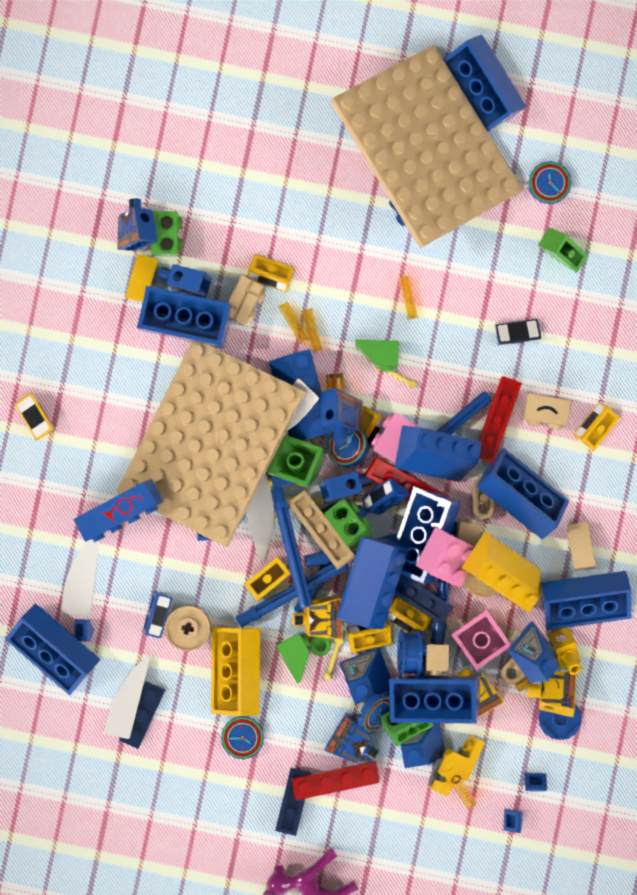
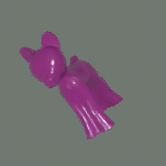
M330 847L317 862L293 877H289L285 873L282 865L274 866V872L266 883L267 890L262 895H284L292 889H298L302 895H349L359 890V887L354 880L337 890L319 887L314 876L329 862L338 857L334 849Z

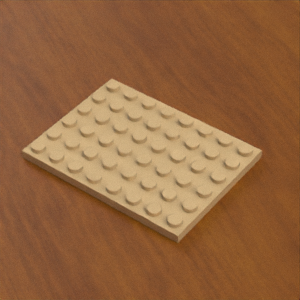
M435 45L342 92L330 100L420 249L523 191Z
M191 342L117 492L122 494L140 483L152 479L163 500V503L157 505L158 510L156 512L228 548L306 392L214 347Z

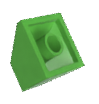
M284 435L267 474L308 488L318 477L326 459L324 449Z

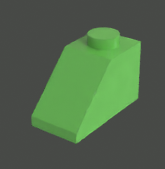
M550 227L538 244L548 255L576 273L588 257V254L566 234Z
M355 340V347L375 368H381V372H393V369H398L399 341Z
M297 633L276 646L296 683L301 682L309 655L308 647L311 645L306 635L301 636L300 633Z

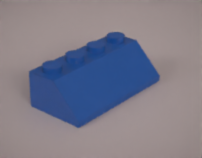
M482 34L468 39L443 59L487 132L511 119L527 107Z
M146 286L137 328L148 333L224 349L229 329L231 304Z
M311 350L292 353L269 361L274 377L290 385H293L297 379H300L319 397V400L295 426L287 430L288 436L305 441L332 434V431L324 428L322 425L321 388Z
M402 425L394 468L460 482L478 464L482 442L420 427Z
M505 448L499 452L484 471L476 486L542 540L558 527L569 503L566 497Z
M413 488L396 538V542L409 548L402 568V575L423 584L435 581V576L417 567L416 563L435 527L451 534L461 501L426 489Z
M361 536L336 618L366 628L383 629L409 548L392 539Z
M626 571L541 582V598L546 631L631 619V587Z
M36 603L20 618L5 639L69 696L100 661L92 651Z
M394 675L389 679L390 723L477 724L480 704V676L420 675V677H417L416 675H403L399 677V675Z

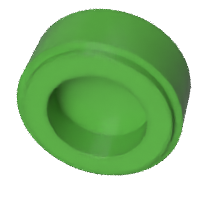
M313 636L310 640V650L317 656L326 655L331 649L329 638Z

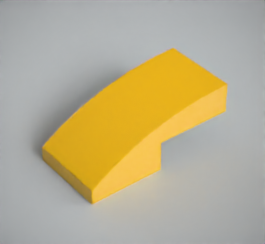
M141 254L137 255L125 298L143 303L146 286L152 287L159 259Z

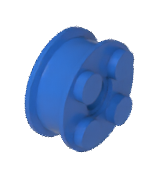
M403 629L399 630L397 640V669L399 677H402L403 674H415L417 677H420V675L425 673V662L422 661V657L426 655L427 645L424 642V632H421L420 629H417L416 633L404 632Z

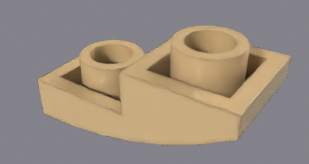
M588 521L566 525L575 571L596 567Z

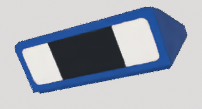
M388 479L362 498L365 512L381 515L410 494L395 480Z
M156 591L153 592L142 630L145 635L155 638L162 637L172 597Z

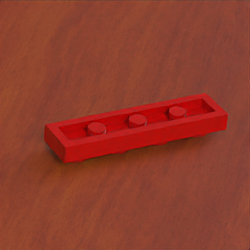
M501 376L478 441L482 442L480 460L492 463L495 459L520 391L521 382Z
M375 456L365 472L367 477L380 484L388 479L395 480L409 492L410 495L406 497L409 500L414 487L437 492L449 497V495L404 470L395 469L393 464L378 456Z
M376 761L291 778L296 801L380 783Z

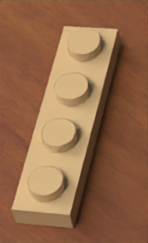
M305 490L288 501L289 507L337 570L355 558L353 552L344 543Z

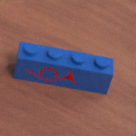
M150 479L73 520L84 541L93 540L95 543L105 538V532L110 530L111 533L122 529L124 522L128 521L131 524L141 519L140 514L146 512L148 515L158 510L157 505L163 503V500L153 480Z

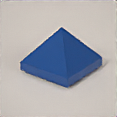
M75 619V637L79 641H90L95 630L90 619Z
M524 773L525 791H547L546 773Z
M504 809L503 831L521 833L523 824L522 811Z

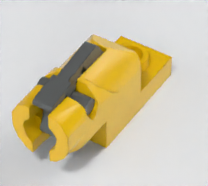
M470 734L463 744L462 753L447 748L443 756L435 760L428 787L437 793L448 796L457 782V777L468 782L485 742Z

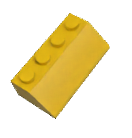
M485 531L461 568L530 613L541 596L540 569Z
M212 627L211 714L233 716L260 715V628Z

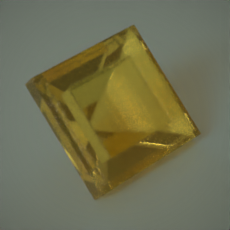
M327 374V390L338 388L345 392L346 382L344 374Z

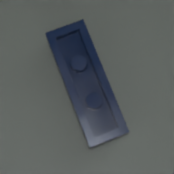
M400 575L395 595L443 625L454 606L412 578Z
M148 681L145 682L130 738L120 737L119 741L139 749L165 693V689Z
M293 767L290 768L275 831L293 836L297 835L305 799L295 800L291 778L308 775L312 772Z

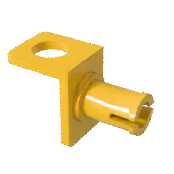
M562 628L549 633L548 636L555 649L560 668H568V672L571 675L578 674L582 670L579 664L581 659L569 628ZM559 635L567 636V639L562 642L555 640Z

